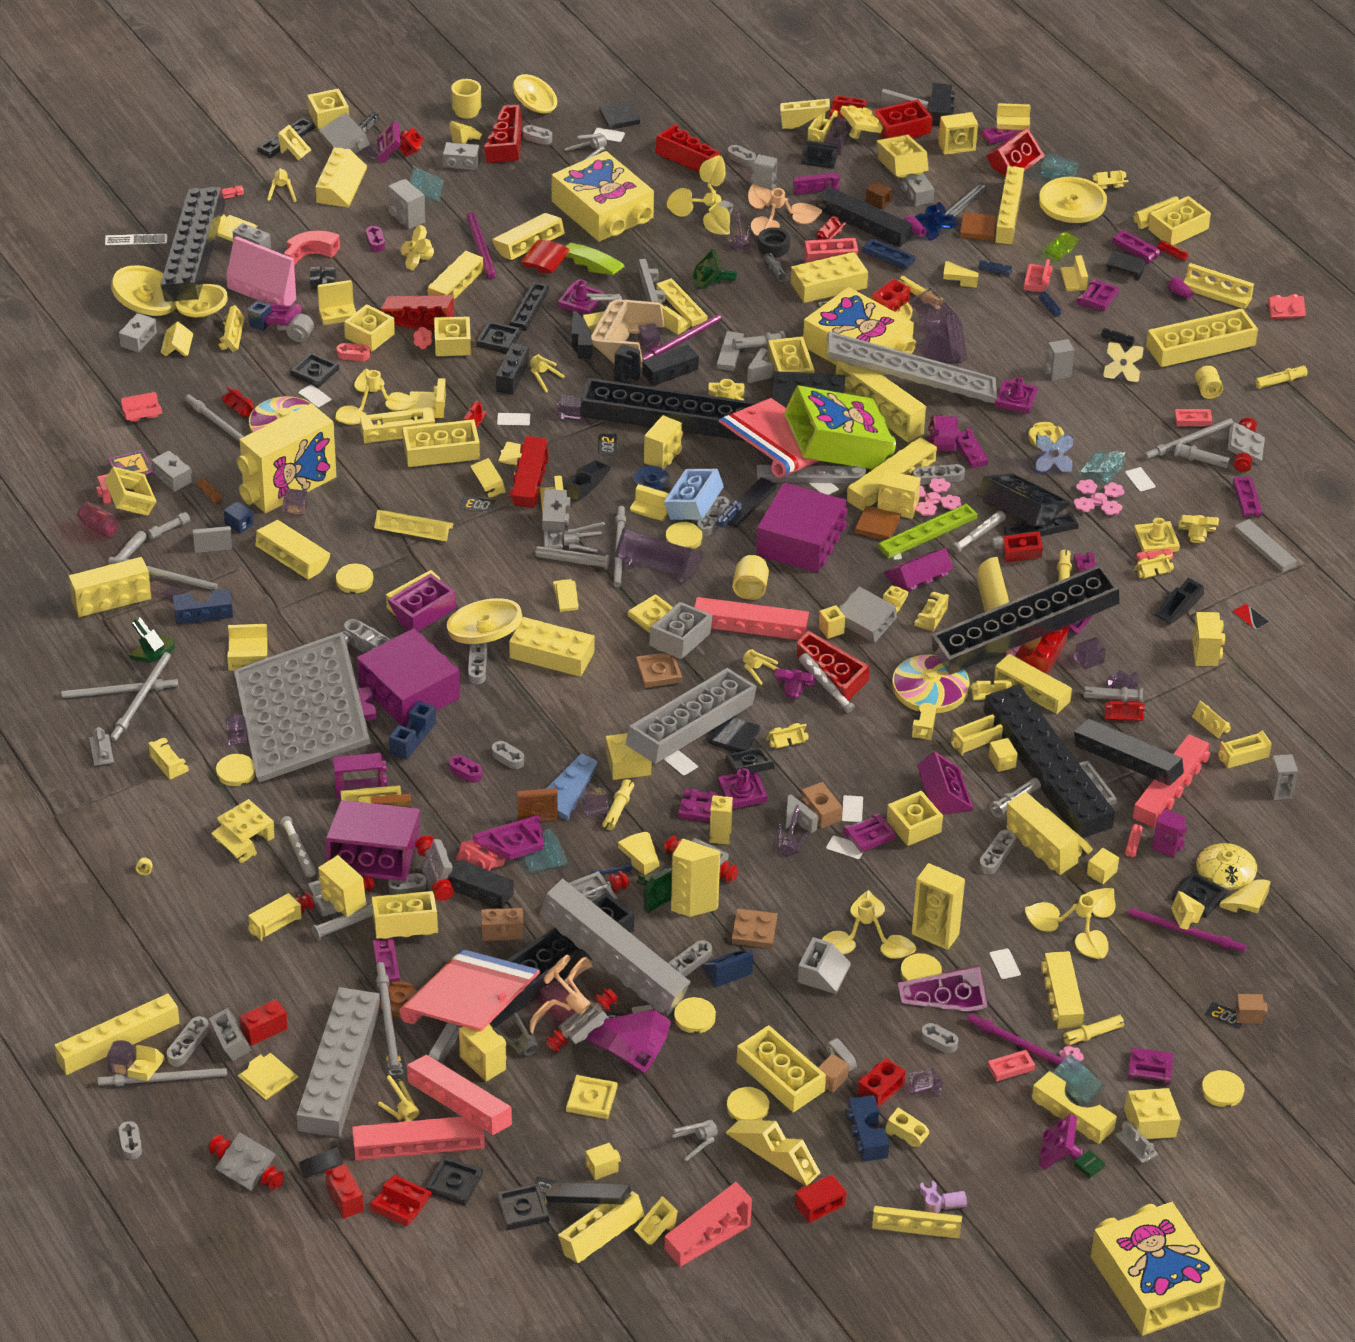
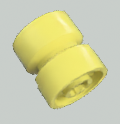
M1204 366L1198 369L1195 374V380L1201 395L1206 399L1218 397L1223 391V385L1215 367Z

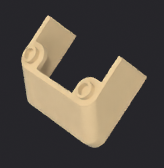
M620 299L610 302L591 335L592 344L613 364L615 353L623 344L640 350V367H642L643 360L639 342H628L626 340L630 333L641 334L646 330L647 326H665L661 303Z

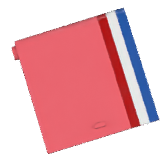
M772 398L721 418L719 420L721 424L773 459L771 470L778 478L785 477L819 462V460L803 458L784 416L786 408Z
M460 950L400 1008V1016L404 1022L409 1024L416 1023L424 1015L482 1031L540 971L539 969L472 951Z

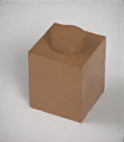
M1237 994L1235 1005L1237 1023L1262 1024L1263 1017L1267 1015L1268 1010L1267 1003L1263 1001V995Z
M833 1054L818 1067L826 1075L825 1089L832 1093L848 1078L849 1063Z

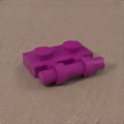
M694 788L692 790L684 789L683 797L690 798V800L682 799L678 818L710 823L712 797H724V795L716 794L713 791L709 793L700 792L699 789ZM697 799L706 800L708 802L697 801Z

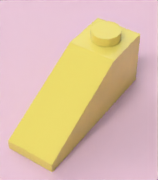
M821 99L780 103L782 128L794 129L795 127H800L830 110V100Z

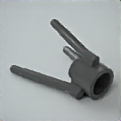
M517 1013L513 1015L523 1033L518 1039V1045L496 1028L493 1029L519 1055L524 1053L525 1056H531L539 1049V1044L534 1034L530 1032L528 1020H524V1027Z

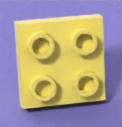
M842 106L840 112L852 126L849 136L858 139L862 130L881 133L883 127L870 109Z
M1155 518L1153 523L1134 526V532L1142 552H1145V554L1148 551L1157 550L1164 552L1163 550L1171 549L1172 552L1179 551L1180 544L1170 521L1164 522L1165 520L1162 518Z

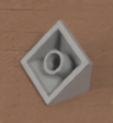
M230 526L193 530L195 553L232 549Z

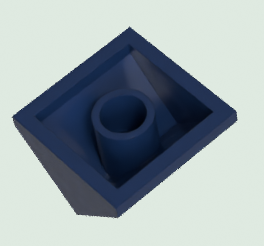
M735 951L705 962L701 966L714 986L719 987L752 974L753 952Z

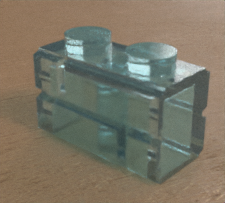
M1048 153L1042 161L1040 176L1053 180L1062 177H1077L1080 163Z
M1068 1054L1062 1061V1064L1054 1070V1074L1066 1082L1065 1089L1069 1087L1072 1090L1070 1094L1079 1102L1084 1100L1090 1103L1105 1085L1072 1054Z

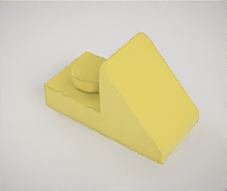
M450 122L451 137L454 143L466 144L468 139L472 140L474 138L479 140L482 135L470 126Z
M290 125L278 133L281 153L288 149L299 161L311 151L309 146Z
M572 579L553 581V589L560 612L578 610L575 581H572Z
M1178 891L1171 910L1179 927L1188 930L1190 923L1199 922L1204 906L1183 892Z
M137 1045L136 1060L128 1069V1077L148 1081L163 1063L165 1056L155 1048Z
M662 1196L634 1230L648 1244L653 1245L665 1229L670 1231L675 1229L678 1211Z

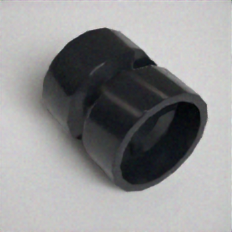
M320 266L310 267L311 289H318V285L336 282L335 267H325L324 269H321Z

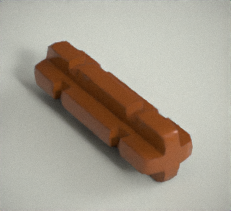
M205 477L197 480V486L215 504L222 502V495L217 492Z

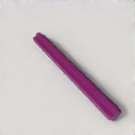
M473 212L467 213L466 219L479 256L483 257L485 274L488 279H494L496 272L476 215Z

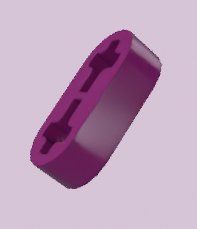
M369 226L366 229V239L370 249L374 252L383 251L385 249V239L380 227Z
M455 755L450 758L449 769L453 774L471 783L479 782L482 779V767L479 764L461 755Z

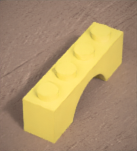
M1052 1072L1046 1073L1033 1085L1032 1099L1038 1105L1043 1106L1054 1116L1064 1119L1069 1114L1077 1117L1076 1129L1097 1144H1100L1115 1130L1116 1115L1101 1105L1085 1108L1070 1102L1065 1095L1066 1082Z

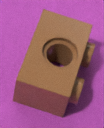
M823 782L802 789L800 802L818 815V826L821 829L842 821L843 807Z
M523 908L481 910L482 941L524 940Z

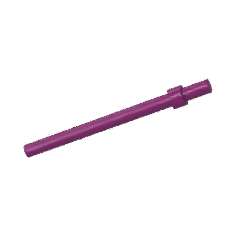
M717 314L660 347H654L649 353L642 356V360L662 354L721 321L720 315Z
M1130 908L1128 912L1129 916L1219 944L1221 948L1227 950L1231 948L1245 953L1247 945L1233 941L1232 938L1227 936L1220 937L1189 927L1188 930L1182 929L1177 922L1134 908Z
M969 1014L967 1018L968 1022L980 1027V1030L988 1034L993 1033L1076 1075H1079L1081 1072V1067L995 1026L994 1022L988 1019L983 1020L973 1014Z

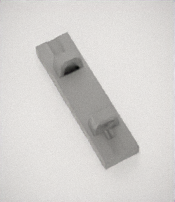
M639 259V275L647 302H665L664 290H655L653 282L659 281L658 269H649L646 259Z

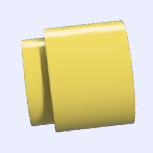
M462 79L453 83L451 87L452 108L455 114L461 118H473L478 115L481 109L480 84L471 79Z
M748 555L743 557L736 565L732 587L735 594L743 599H759L766 592L769 569L761 557Z

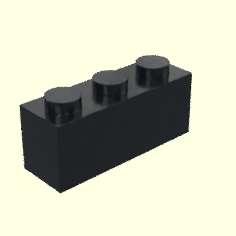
M932 84L930 114L932 116V125L940 126L941 116L954 115L955 91H952V84Z
M512 343L496 374V392L514 394L529 364V346Z
M689 345L642 361V374L652 386L699 370V356Z
M462 860L458 861L451 874L448 875V880L451 882L454 892L481 901L492 907L503 909L514 894V880Z

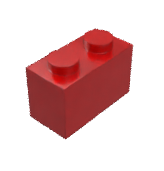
M1040 531L1003 536L1002 551L1005 563L1041 558L1043 545Z
M277 999L239 1016L240 1028L250 1046L288 1029L287 1012Z
M346 1164L325 1171L326 1188L343 1219L363 1212V1194Z
M831 1174L796 1191L795 1206L808 1223H811L846 1206L847 1192Z

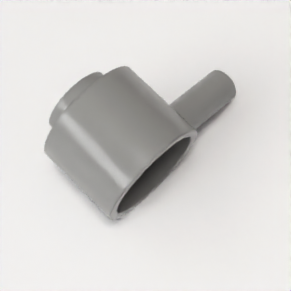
M305 314L295 315L292 321L286 325L281 326L277 324L278 331L286 330L290 339L300 343L308 339L314 328L312 319Z

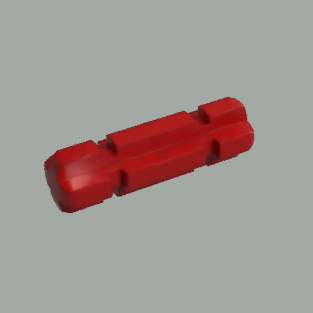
M1163 240L1157 245L1159 250L1166 251L1167 254L1182 261H1186L1189 257L1188 252L1180 250V248L1170 243L1167 244Z

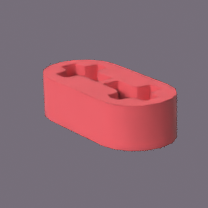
M342 343L337 346V357L342 360L366 361L370 358V348L363 344Z

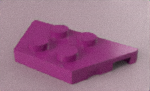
M536 815L474 834L472 841L508 860L541 851L544 847V840L542 837V827H540V816Z

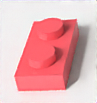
M1175 409L1176 426H1212L1213 420L1210 409Z
M1027 1050L990 1060L987 1065L996 1082L1035 1070V1064Z

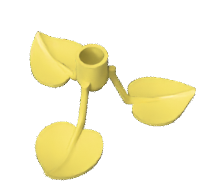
M716 156L706 160L701 165L699 172L702 181L708 182L707 185L711 193H707L704 199H692V192L689 189H677L669 196L667 208L675 215L685 217L693 210L692 202H704L707 206H711L709 208L710 213H707L703 218L706 229L715 234L728 235L730 234V214L725 207L718 206L721 203V197L716 194V191L711 186V184L713 186L721 185L725 178L724 160L722 156Z
M366 368L355 381V389L364 393L360 408L358 409L351 405L343 406L336 412L335 419L347 425L359 424L360 416L366 415L362 410L364 409L368 391L377 392L382 390L384 398L387 400L385 405L392 411L407 410L416 405L417 400L399 392L391 393L388 396L384 389V381L381 378L380 372L377 370L369 371Z
M1114 888L1098 889L1082 895L1078 904H1073L1072 908L1062 917H1059L1060 912L1058 908L1051 903L1042 902L1025 907V914L1029 922L1037 929L1045 932L1055 931L1058 927V922H1062L1076 910L1078 916L1086 918V933L1078 934L1075 940L1077 950L1081 954L1094 959H1103L1107 955L1108 940L1106 936L1099 930L1090 932L1089 923L1091 913L1098 918H1107L1114 913Z
M869 890L862 894L851 907V915L856 918L851 935L849 936L843 931H832L822 939L833 943L843 955L848 954L856 947V943L852 939L855 937L859 921L864 924H870L874 921L881 941L884 943L881 945V952L884 956L898 959L916 951L915 944L904 936L891 935L888 939H885L877 920L878 917L884 914L885 907Z

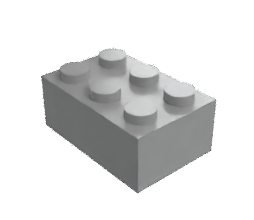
M679 602L651 626L649 646L682 659L710 635L712 615Z

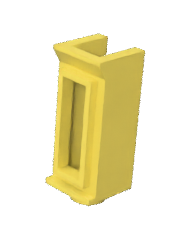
M834 110L829 120L825 119V112L817 116L808 128V140L824 143L834 126L837 125L838 111Z
M993 714L953 729L951 744L961 755H964L967 751L995 740H1002L1003 726L999 724L994 727L995 717Z
M1262 730L1258 734L1226 743L1222 741L1218 757L1227 769L1268 758L1272 743Z
M712 797L709 843L729 845L733 797Z
M288 893L248 915V929L253 936L256 935L260 941H263V937L268 936L294 920L302 919L301 905Z

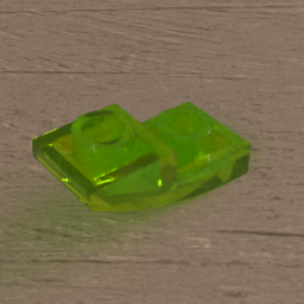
M1065 231L1045 249V254L1060 261L1067 252L1070 253L1080 239Z

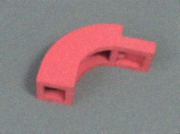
M327 231L304 232L287 241V250L284 252V255L293 258L294 265L302 257L309 254H321L332 258L340 249V238L338 234Z

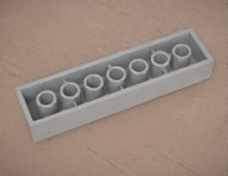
M726 668L630 725L625 745L656 764L752 706L757 686Z
M563 878L547 893L540 912L542 918L547 923H551L562 935L572 940L578 948L588 953L594 961L604 966L610 974H614L626 987H630L642 1000H646L658 1013H662L667 1017L678 1003L683 1000L690 981Z
M338 988L297 1112L298 1131L340 1138L380 1013V993Z

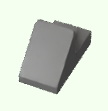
M761 348L748 367L747 382L752 383L774 376V364L769 362L767 349Z
M790 794L787 803L786 829L799 823L802 828L813 833L817 830L818 815Z

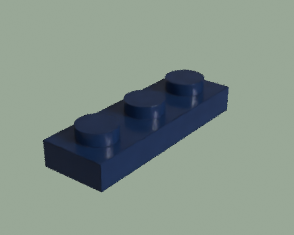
M872 238L863 246V253L905 270L915 262L916 256Z

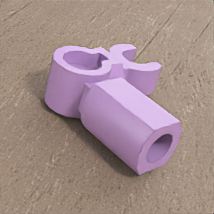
M932 1181L931 1188H926L924 1183L920 1184V1193L924 1196L926 1212L939 1213L943 1208L949 1210L967 1207V1198L964 1191L947 1193L940 1196L936 1192L937 1185L935 1181Z

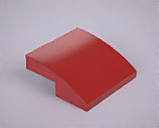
M835 95L829 112V118H831L835 110L838 111L837 119L846 120L840 112L842 106H854L863 109L866 108L867 100Z
M538 239L521 263L523 267H537L539 273H553L570 250L561 244Z
M393 1175L383 1185L382 1192L370 1203V1210L407 1227L422 1210L431 1196V1191Z

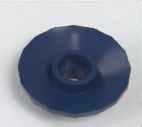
M646 466L635 472L633 480L636 486L639 484L661 490L669 484L670 477L663 468Z

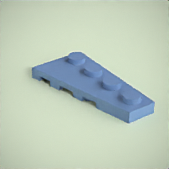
M583 753L546 788H557L558 816L567 821L571 816L572 810L575 809L579 797L583 795L585 786L589 784L598 767V761Z

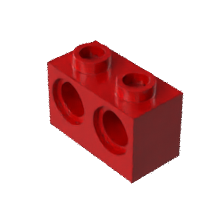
M893 279L872 294V300L896 312L901 306L908 303L910 287Z
M885 1058L881 1063L875 1064L867 1075H863L859 1079L858 1096L874 1095L879 1108L905 1085L906 1071L888 1058Z

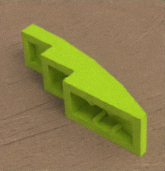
M574 243L565 246L570 250L565 257L573 258L576 265L587 266L589 272L614 275L624 267L623 263L596 249Z

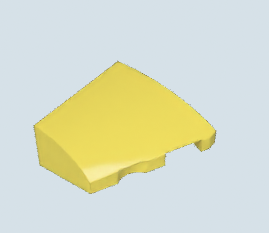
M946 261L943 279L960 281V286L977 288L979 273Z
M648 832L634 834L618 842V848L631 858L632 866L640 873L646 875L659 867V860Z
M1252 881L1222 900L1219 907L1236 913L1239 908L1258 913L1260 906L1263 905L1267 897L1271 881Z

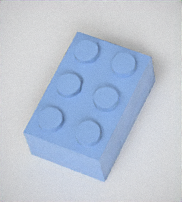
M685 469L664 501L670 520H702L724 487L718 469Z

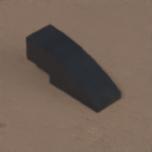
M573 311L572 347H578V358L592 359L590 330L584 319L576 311Z
M594 460L577 469L575 477L565 482L564 490H567V496L577 501L584 498L603 480L610 471L611 466Z
M1188 577L1180 588L1176 587L1157 610L1155 616L1169 624L1177 621L1205 594L1204 586Z

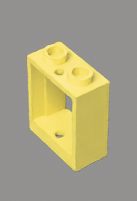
M117 467L111 469L105 482L116 508L148 516L156 504V499L145 474ZM125 488L134 490V492L127 491Z

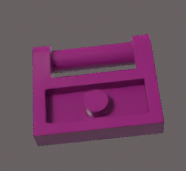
M395 121L377 137V144L379 145L378 160L381 163H386L388 156L400 146L399 124Z
M1093 279L1089 283L1087 290L1077 298L1076 302L1079 306L1083 307L1086 305L1105 312L1118 295L1119 287ZM1097 290L1094 296L1090 298L1091 294Z
M269 303L272 306V311L264 317L266 325H286L296 314L301 313L302 307L300 304L287 306Z
M879 813L855 825L843 827L845 837L849 838L861 853L892 841L896 836V833Z
M1132 1047L1128 1079H1134L1135 1077L1163 1081L1164 1084L1170 1085L1174 1053Z

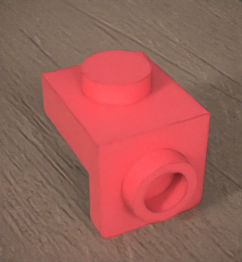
M108 474L97 477V495L102 497L104 504L111 503L110 492L105 482Z

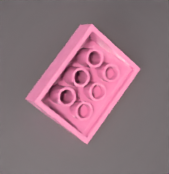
M236 236L233 241L226 274L227 288L267 304L275 303L276 305L290 306L296 300L294 259Z

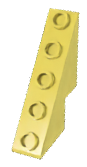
M738 1120L726 1132L727 1135L805 1186L820 1174L803 1139H786L776 1121Z

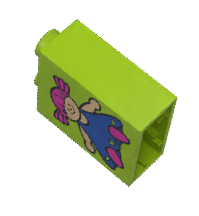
M797 385L784 412L786 421L803 458L874 469L884 463L887 457L890 458L894 454L896 448L895 438L891 436L885 424V417L880 414L873 398Z

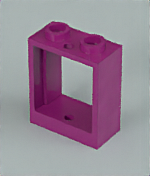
M381 753L333 757L336 799H341V791L387 786V776L383 775V773L387 772L386 761H382ZM377 770V778L343 781V773Z

